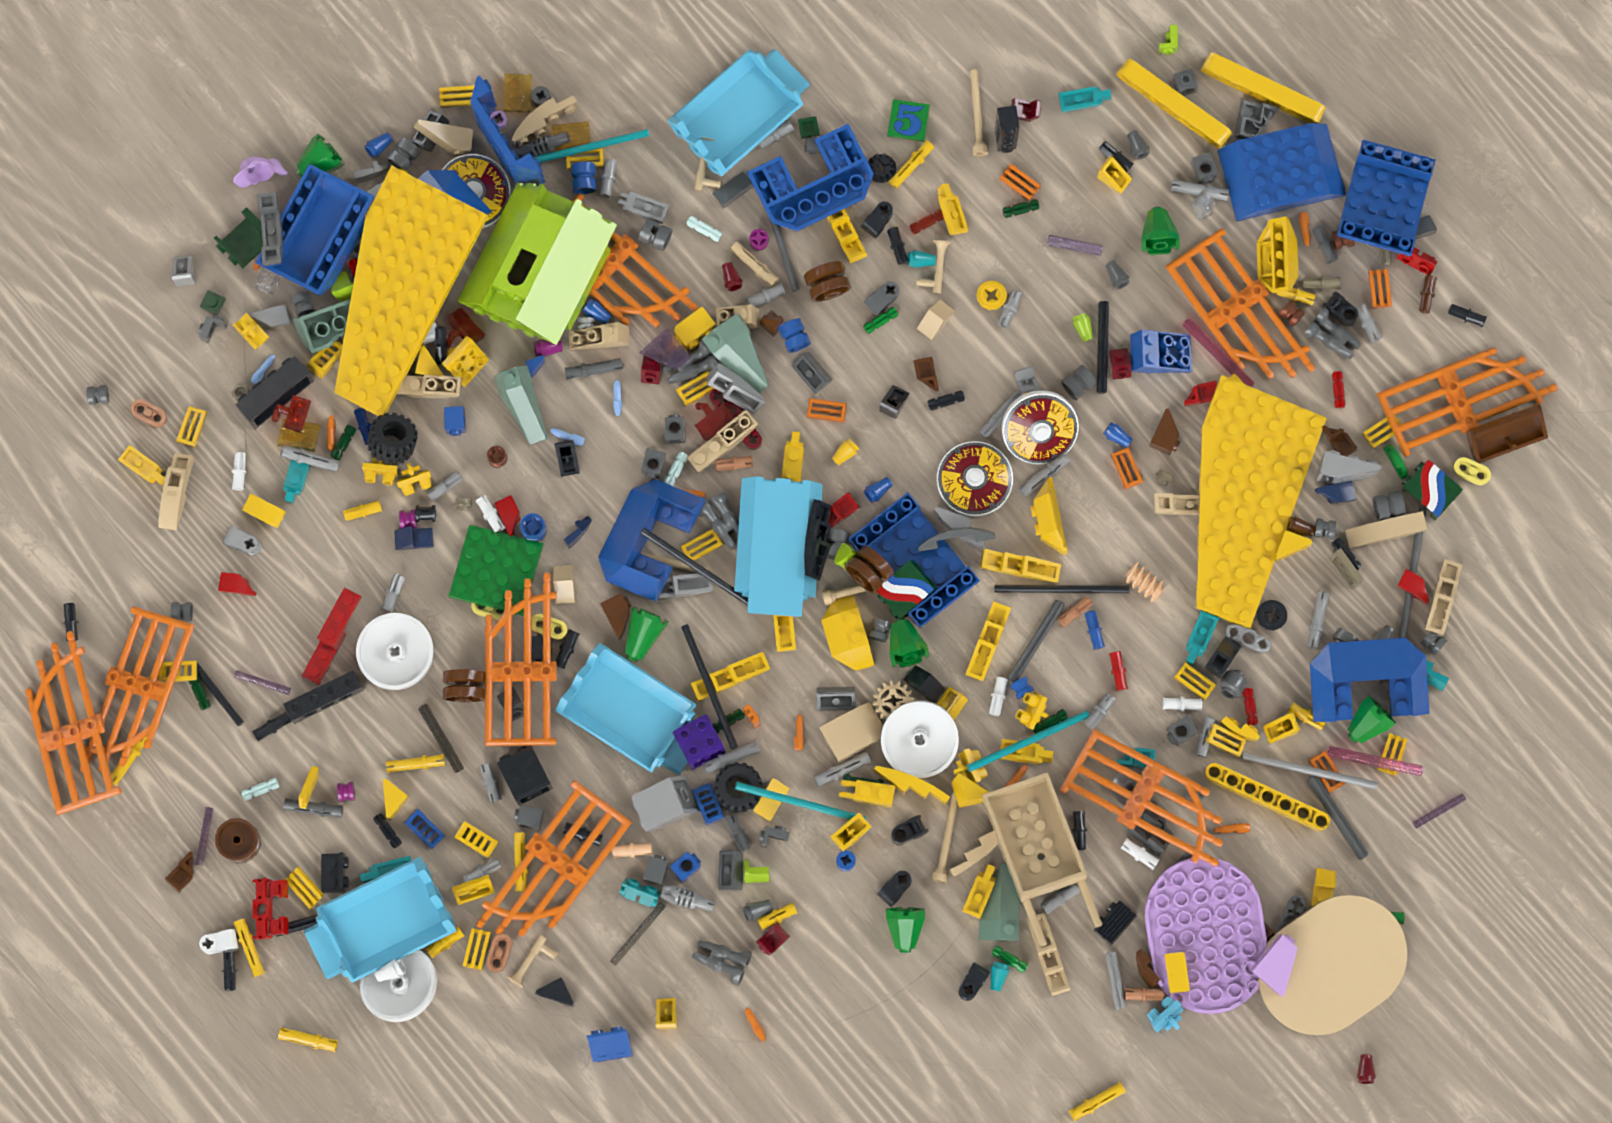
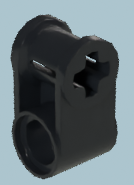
M880 202L863 221L860 228L876 239L893 216L892 205L889 202ZM881 209H882V210L888 209V214L884 213V214L882 215V214H881Z
M1334 291L1332 293L1333 296L1327 303H1323L1322 308L1325 306L1329 310V315L1333 316L1346 327L1353 326L1357 321L1358 310L1340 293ZM1351 313L1354 318L1347 319L1344 314Z
M921 814L896 826L891 833V841L896 845H903L929 833V830L924 827L921 821ZM902 831L905 834V838L903 840L896 839L895 832Z
M903 870L898 871L879 890L877 895L890 907H893L910 887L912 882L911 875ZM899 876H901V877L907 876V878H906L907 883H906V884H904V883L899 884V878H898V877H899Z
M973 962L959 988L960 998L964 1001L972 1000L980 987L983 986L990 971ZM970 987L973 994L969 993L967 996L964 994L965 990L963 988L967 989Z

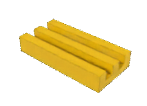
M475 85L439 88L440 107L471 106V100L444 102V99L471 98L473 93H444L470 92L474 90Z
M603 148L574 154L599 153L600 156L572 158L566 156L567 170H571L572 164L570 162L600 160V162L591 163L595 164V168L604 167Z
M709 371L676 389L685 407L715 389L710 386L686 400L690 395L708 386L706 381L687 393H682L684 390L707 378L710 373Z
M188 406L176 441L195 448L208 412ZM192 411H194L195 414H194V417H193V419H192L190 428H189V430H188L186 439H182L183 436H184L186 427H187V425H188L190 416H191V414H192ZM199 413H200V414H201V417H200V419H199V422H198L196 431H195V433H194V436H193V439H192V442H191V441H190V438H191V436H192L194 427H195V425H196V422H197V419H198V416H199Z
M1395 414V415H1394V416H1395V419H1396L1398 425H1400V424H1401V421H1400V419H1398V418L1396 417V414ZM1387 417L1362 433L1372 449L1395 436L1392 431L1377 442L1373 443L1372 441L1391 429L1390 424L1371 437L1368 435L1387 423Z
M712 528L680 547L686 556L696 561L723 546V543ZM712 534L714 535L713 538L687 551L688 547L696 544L697 542L705 539L706 537ZM715 541L718 542V543L712 545L711 547H709V548L703 550L702 552H700V553L694 555L693 557L690 556L691 554H693V553L697 552L698 550H700V549L706 547L707 545H709V544H711V543H713V542H715Z
M1186 662L1174 676L1175 680L1204 701L1216 687L1215 683ZM1185 668L1208 684L1210 688H1206L1184 671ZM1180 675H1183L1189 681H1191L1204 692H1206L1205 695L1198 689L1193 687L1191 684H1189L1187 681H1185L1183 678H1181Z
M1212 723V729L1209 730V736L1205 741L1236 757H1240L1247 739ZM1216 730L1240 741V745L1217 734ZM1215 737V738H1217V739H1219V740H1221V741H1223V742H1225V743H1227V744H1229V745H1231V746L1237 748L1238 750L1235 751V750H1233V749H1231V748H1229V747H1227V746H1225V745H1223V744H1221V743H1219V742L1213 740V738Z
M1392 733L1388 734L1377 768L1378 771L1396 776L1408 739L1395 736ZM1391 739H1393L1395 742L1387 766L1383 768ZM1402 742L1394 769L1392 771L1390 770L1398 743Z
M312 766L299 795L300 808L306 809L319 778L318 767Z
M297 867L285 879L288 881L290 888L309 909L313 908L324 897L321 890L300 867ZM296 875H298L304 881L305 884H303ZM309 888L317 896V898L309 891Z
M489 875L452 887L458 905L495 893Z
M475 928L471 929L462 966L482 971L491 932ZM475 933H477L478 937L471 964H469L468 961L472 949ZM482 935H486L479 965H475Z

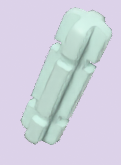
M694 216L689 217L687 221L689 227L695 228L696 231L707 237L710 236L716 242L720 240L722 233L719 230H714L712 226L701 220L698 221Z
M681 451L678 453L677 460L671 466L668 476L664 479V483L674 486L675 479L678 478L684 463L688 460L686 453Z
M272 778L268 782L252 786L251 789L242 790L241 794L243 799L247 801L252 799L253 796L257 797L270 792V789L275 790L279 788V783L276 778Z

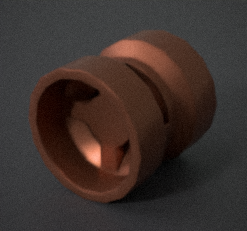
M1338 230L1331 232L1335 250L1342 249L1343 245L1347 247L1355 245V241L1337 236Z
M1290 301L1279 315L1282 318H1286L1289 324L1294 327L1305 315V312L1302 309H1298L1293 301Z
M496 445L490 447L487 451L490 465L495 468H501L506 464L507 455L504 448Z

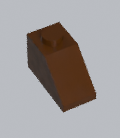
M1169 409L1165 410L1149 447L1167 455H1171L1172 451L1176 452L1180 441L1177 440L1179 433Z
M620 593L600 603L618 640L623 637L630 616L629 608L632 607L627 596L623 598Z

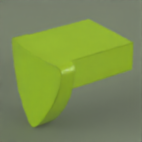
M343 271L332 285L331 292L338 300L345 301L351 299L353 282H350L347 272Z
M842 543L836 553L834 563L845 569L844 565L852 557L857 558V552L848 544Z
M749 859L743 860L745 883L770 882L769 866L749 867Z

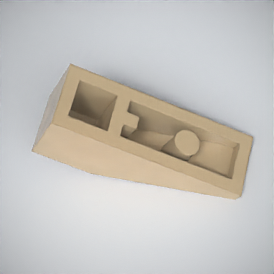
M420 119L414 124L416 130L447 152L454 153L455 156L465 155L471 151L473 129Z

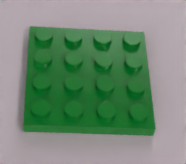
M469 525L448 595L449 598L505 612V591H512L511 601L512 606L524 599L525 579H531L533 584L543 543L513 535L510 536L501 532L494 533L493 530ZM524 608L515 615L523 616Z

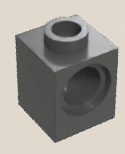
M1192 69L1174 73L1172 81L1178 93L1183 96L1196 93L1198 85Z
M1211 153L1192 158L1191 165L1198 184L1213 182L1214 178L1217 177L1218 171ZM1206 166L1210 172L1203 173L1200 168Z
M672 414L665 418L666 444L685 443L684 417ZM672 425L680 427L678 432H671L669 429Z
M649 448L646 449L641 469L642 474H645L646 478H661L666 453ZM651 461H656L659 465L657 468L651 469L648 467V464Z
M1188 715L1168 727V734L1166 735L1172 744L1175 743L1179 746L1197 734L1198 730ZM1176 728H1184L1186 735L1178 736Z
M520 805V808L515 811L514 820L517 821V826L541 830L544 810Z
M660 855L649 856L643 880L662 886L669 865L668 861H665L666 858Z

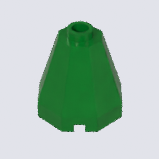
M316 134L311 139L296 164L298 168L296 172L301 178L309 164L327 173L336 171L345 165L330 143L325 144L323 142L325 138L320 134Z
M1153 207L1147 213L1141 236V251L1145 252V250H1148L1150 255L1169 254L1172 248L1175 247V250L1179 249V233L1167 210L1162 207Z
M904 618L896 619L890 627L889 650L892 667H896V664H899V667L905 668L922 662L923 656L928 658L929 650L927 644L912 623Z
M1370 695L1361 702L1347 729L1349 731V738L1355 743H1363L1389 730L1396 724V721L1386 710L1384 711L1381 708L1382 706Z
M886 908V920L895 949H899L900 953H910L911 949L916 948L925 920V908Z

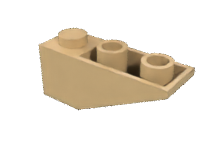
M619 322L569 332V347L571 351L630 345L629 326Z

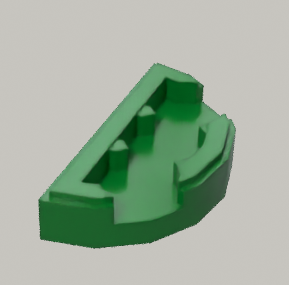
M1388 444L1383 447L1398 477L1401 480L1407 478L1408 474L1404 462L1394 446Z

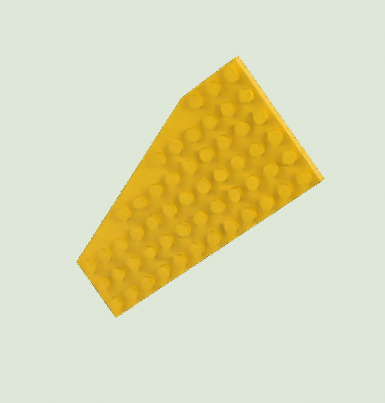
M391 166L365 216L334 393L377 416H384L388 412L489 215Z
M1221 375L1201 427L1200 499L1197 536L1198 564L1195 608L1250 629L1275 562V556L1281 539L1290 521L1289 517L1294 510L1321 436L1322 426L1325 425L1327 418L1224 375Z

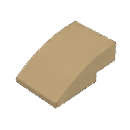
M870 702L819 727V730L836 760L840 763L880 741L883 724Z

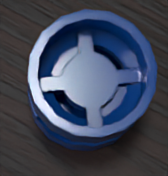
M591 162L572 164L571 174L575 178L572 180V192L575 194L596 192V179L593 178L596 174L595 164Z
M800 318L787 321L778 327L781 337L786 339L784 344L788 353L800 351L811 344L807 333H803L805 328Z
M535 513L527 514L522 518L520 529L524 538L537 542L543 540L547 532L543 518Z

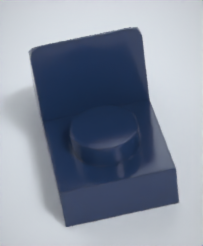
M412 526L394 531L395 550L434 548L432 527L413 529Z

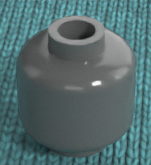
M1228 670L1225 672L1219 682L1221 694L1229 699L1240 697L1247 686V679L1244 677V673L1240 670Z

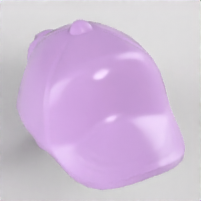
M252 156L240 163V172L233 180L238 187L245 188L249 185H256L258 182L269 180L275 172L281 176L287 175L288 172L283 168L280 161L275 158L266 160L259 156Z

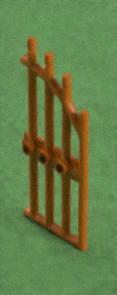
M579 193L572 201L575 202L576 199L582 201L585 197ZM613 232L611 239L615 244L610 249V253L589 293L607 311L624 325L628 326L630 321L623 314L641 315L652 326L658 328L660 322L653 318L650 314L652 312L664 310L675 321L679 322L682 317L670 307L675 302L681 300L694 312L699 309L686 296L690 292L687 287L684 286L681 290L678 289L636 251L639 245L626 234L620 237L617 233ZM631 256L674 295L664 301L624 266L623 263ZM618 269L656 304L642 307L615 283L610 276ZM605 283L631 307L613 306L597 290Z
M1223 228L1165 266L1240 371L1245 369L1244 363L1240 361V358L1256 362L1270 380L1275 376L1267 363H1280L1288 375L1294 378L1297 374L1291 368L1288 360L1296 357L1300 358L1310 372L1315 370L1313 363L1310 362L1306 355L1310 348L1307 345L1300 347L1266 300L1265 297L1269 295V292L1259 279L1253 282L1222 239V236L1226 234ZM1213 242L1217 243L1246 283L1247 287L1240 292L1236 290L1206 247ZM1200 252L1231 294L1232 297L1224 303L1192 261L1191 257ZM1185 262L1216 305V308L1209 313L1205 311L1175 269ZM1259 302L1294 351L1282 354L1250 307ZM1244 312L1275 356H1261L1234 318ZM1229 323L1249 353L1232 348L1219 329Z
M1494 347L1376 393L1405 458L1411 455L1409 450L1411 448L1459 429L1462 434H1465L1466 430L1480 426L1479 421L1535 400L1536 404H1541L1544 402L1542 396L1555 392L1558 387L1556 384H1552L1536 390L1530 381L1536 379V377L1543 376L1545 374L1544 370L1539 369L1523 375L1513 367L1527 361L1525 356L1505 363L1487 358L1497 353V349ZM1475 362L1493 367L1460 381L1455 370ZM1503 371L1515 378L1468 398L1463 390L1465 386ZM1434 378L1438 379L1441 386L1440 389L1390 408L1386 397ZM1521 384L1529 392L1527 395L1476 415L1471 407L1473 403ZM1445 395L1448 406L1398 425L1395 414ZM1451 412L1457 421L1454 424L1409 442L1405 441L1402 434L1405 430Z
M544 573L543 594L532 596L531 579H525L524 599L512 606V591L507 590L505 591V612L494 626L492 625V615H486L485 746L557 745V738H551V681H557V662H551V599H557V591L551 592L550 573ZM543 601V662H531L532 604ZM524 608V662H512V616ZM505 625L504 662H493V638ZM524 681L523 738H512V682ZM531 681H543V738H531ZM493 682H504V738H492Z
M132 606L130 610L132 614H135V618L117 667L111 666L107 672L105 685L109 686L100 711L101 717L105 722L116 690L126 691L107 745L104 747L107 763L111 754L122 751V757L119 760V765L122 767L126 765L132 747L145 737L147 739L144 742L143 748L150 749L195 627L194 624ZM145 617L152 621L134 671L131 673L125 671L124 668L142 618ZM159 622L168 624L150 677L141 676L140 674ZM178 627L184 629L185 632L167 681L163 683L157 681L175 628ZM133 694L142 696L127 740L115 744ZM149 700L158 701L159 703L151 724L138 733ZM93 737L90 738L88 745H84L89 763L92 755L97 754ZM99 764L98 771L102 772Z
M72 631L67 632L70 653L61 658L57 643L51 644L55 664L48 673L46 672L43 660L37 661L41 683L35 698H33L34 694L31 688L25 690L57 816L122 793L120 786L115 788L113 786L100 736L101 733L105 732L104 721L100 713L96 715L94 713L80 655L85 654V649L83 646L77 648ZM72 660L88 717L79 721L77 720L64 670V665ZM56 674H58L70 724L62 727L59 723L49 684ZM44 696L53 730L43 733L38 714ZM93 737L106 786V791L98 794L96 793L83 743L84 739ZM76 743L89 797L80 800L66 746ZM56 749L59 750L72 803L63 806L49 752Z
M1093 729L1059 791L1066 794L1070 789L1117 814L1118 818L1116 821L1132 830L1137 825L1192 854L1190 861L1195 864L1201 859L1217 867L1219 861L1202 852L1205 840L1219 847H1222L1224 843L1221 839L1215 838L1214 835L1206 832L1205 818L1212 820L1216 824H1221L1223 820L1202 806L1197 792L1208 796L1210 790ZM1098 739L1146 764L1147 766L1142 775L1091 749L1095 741ZM1089 756L1137 781L1133 791L1131 792L1082 766L1086 757ZM1078 772L1128 798L1123 809L1073 783ZM1166 775L1185 785L1192 802L1159 785L1163 776ZM1154 792L1197 813L1198 827L1150 802ZM1148 809L1197 835L1195 847L1142 820L1141 816L1144 810Z
M574 780L570 785L574 788L572 794L541 836L535 832L524 848L529 852L491 903L487 900L483 902L481 906L486 910L477 921L476 926L482 928L493 913L504 917L500 922L501 924L495 930V933L499 935L503 933L505 927L512 920H526L523 927L518 931V935L523 937L536 920L554 915L553 919L548 923V926L553 929L631 825L632 821ZM580 794H582L590 802L557 847L554 846L547 839ZM597 805L606 813L573 858L569 857L562 851ZM612 817L622 824L587 870L578 862ZM536 856L543 861V866L512 908L508 911L498 907L532 859ZM550 868L560 874L532 913L518 912ZM566 879L576 885L562 905L545 909Z

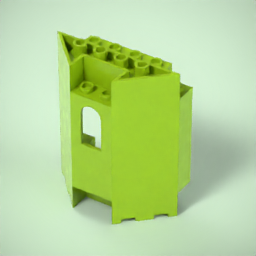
M517 182L457 302L473 308V311L479 315H489L490 319L500 323V321H503L511 329L517 330L519 328L527 336L534 337L535 335L557 345L565 328L571 331L610 253L607 244L617 224L602 218L603 215L594 209L583 206L582 201L579 199L573 202L547 191L543 184L536 186L534 183H526L524 185ZM521 249L538 255L525 281L517 286L510 284L508 275Z

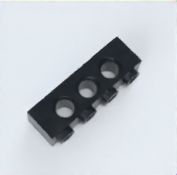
M1016 105L997 108L994 131L998 152L1010 153L1017 147L1020 127Z
M352 670L283 705L291 721L296 724L364 691L356 673Z

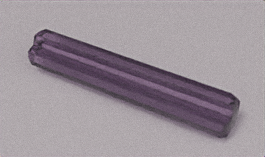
M1054 235L1048 236V246L1101 256L1103 246L1099 244Z

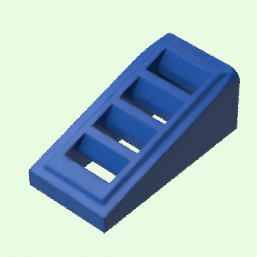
M710 783L692 790L706 826L725 819ZM707 789L710 792L703 796H698V793L703 792ZM712 797V800L701 803V800ZM715 804V807L704 810V807ZM717 810V814L707 817L706 814Z
M415 809L403 822L431 850L445 837L419 809ZM417 816H419L420 819L413 826L411 823ZM425 822L426 825L418 831L417 828ZM431 827L432 830L424 837L422 834ZM436 832L438 835L429 842L428 839Z

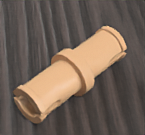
M633 842L630 845L614 846L612 849L613 858L627 856L635 858L638 855H653L652 842L634 844Z

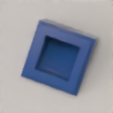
M541 355L525 362L531 378L545 364L544 356Z

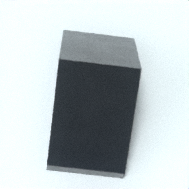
M892 385L881 401L879 411L897 419L910 393Z
M574 441L554 443L561 477L579 474Z
M917 665L904 678L906 683L932 703H935L946 690L931 673Z
M562 978L536 990L535 994L537 996L571 1007L575 1005Z

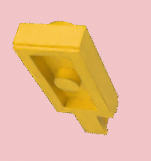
M949 183L942 184L937 188L938 200L949 235L964 234L969 229L958 196L951 192Z
M792 431L791 441L786 442L782 469L783 479H791V481L801 482L804 443L799 442L800 432Z
M129 445L118 461L147 482L154 484L157 481L164 486L165 477L161 475L163 472L161 467Z
M1002 739L1000 750L1018 741ZM1033 743L1000 759L1036 765L1042 764V762L1052 763L1054 751L1044 750V747L1040 746V744Z
M988 864L985 873L979 872L962 912L978 919L981 918L995 885L996 878L992 877L995 870L994 866Z

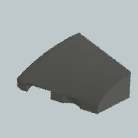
M1241 100L1234 137L1245 139L1260 135L1263 128L1269 124L1273 115L1279 111V107Z
M1148 809L1143 812L1142 820L1173 836L1171 830L1166 825L1165 818ZM1137 825L1134 830H1129L1130 833L1158 856L1170 844Z

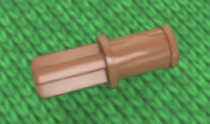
M733 456L730 459L716 460L715 469L716 471L733 469L736 471V469L753 468L752 456L739 458Z
M1085 596L1073 607L1069 606L1070 609L1057 618L1058 622L1065 628L1073 620L1080 618V615L1093 605L1089 597Z
M1125 987L1124 998L1125 1000H1142V1002H1145V1000L1162 1001L1164 992L1162 989Z

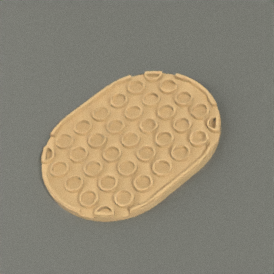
M1357 895L1334 896L1319 902L1284 926L1267 943L1265 950L1279 934L1283 936L1288 934L1296 941L1294 945L1298 949L1284 996L1278 995L1260 978H1258L1260 994L1267 1009L1280 1023L1296 1032L1307 1035L1332 1034L1360 1019L1389 998L1396 990L1403 978L1407 965L1405 935L1396 918L1381 904Z

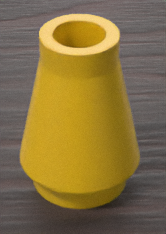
M848 438L842 442L831 458L840 466L843 462L858 454L859 448Z

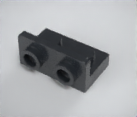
M344 852L321 854L322 893H345V888L349 887V878L345 876V869L349 868V858L345 857Z

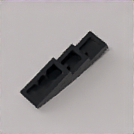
M814 499L805 537L804 569L806 576L820 581L831 544L826 542L831 527L830 524L826 523L831 505Z

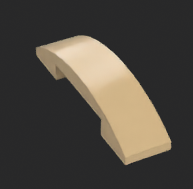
M1153 494L1154 513L1199 515L1200 495Z

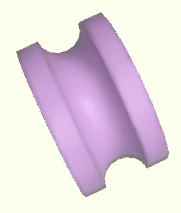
M494 111L490 115V119L501 116L503 122H499L500 124L497 125L498 129H503L507 124L506 115L502 111Z

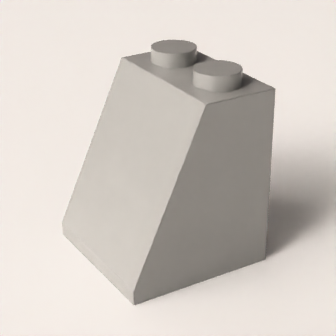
M686 776L669 777L631 796L633 807L640 817V824L646 832L655 831L700 812Z

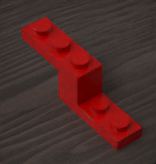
M345 587L343 588L317 636L319 644L301 675L303 678L320 685L346 637L344 630L362 598L361 595Z

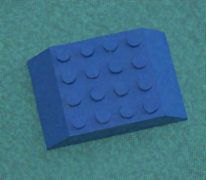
M1309 123L1237 140L1217 150L1227 189H1229L1236 222L1346 196L1327 124Z
M309 164L281 214L283 234L282 263L263 266L262 252H260L255 263L321 296L336 282L363 232L365 216L375 196Z

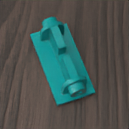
M625 878L619 894H622V897L632 901L636 900L637 895L641 896L638 903L650 908L652 906L656 907L657 899L661 895L657 888L650 885H641L639 881L631 878Z

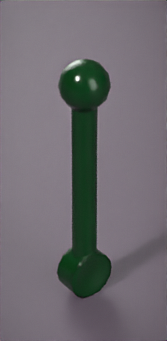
M845 774L843 777V779L847 781L860 780L884 784L882 779L872 780L852 777L850 776V774Z

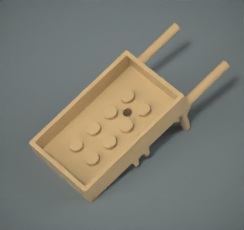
M1048 772L983 794V803L997 837L999 848L1013 879L1020 903L1025 907L1039 947L1045 946L1047 943L1030 899L1072 884L1080 887L1094 926H1101L1102 922L1085 881L1087 879L1086 870ZM1043 856L1044 859L1039 860L1038 857Z

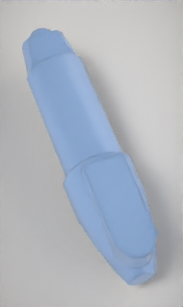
M274 354L270 355L253 374L250 381L252 384H256L263 379L264 373L273 363Z
M616 380L613 386V407L616 416H620L622 410L620 382Z
M550 429L553 435L563 440H573L574 444L579 446L584 444L585 439L574 433L571 435L560 429Z

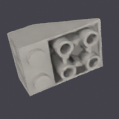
M1329 450V452L1325 451L1321 458L1316 481L1332 485L1376 477L1382 466L1377 465L1378 463L1373 460H1366L1365 462L1359 460L1357 456L1348 455L1346 457L1340 455L1338 451Z

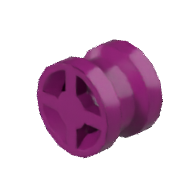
M755 229L751 232L749 238L751 247L756 251L764 250L768 246L767 233L762 229Z
M415 509L409 512L399 511L401 529L412 526L413 529L417 528Z
M353 781L348 782V784L337 783L339 802H344L348 799L355 801Z

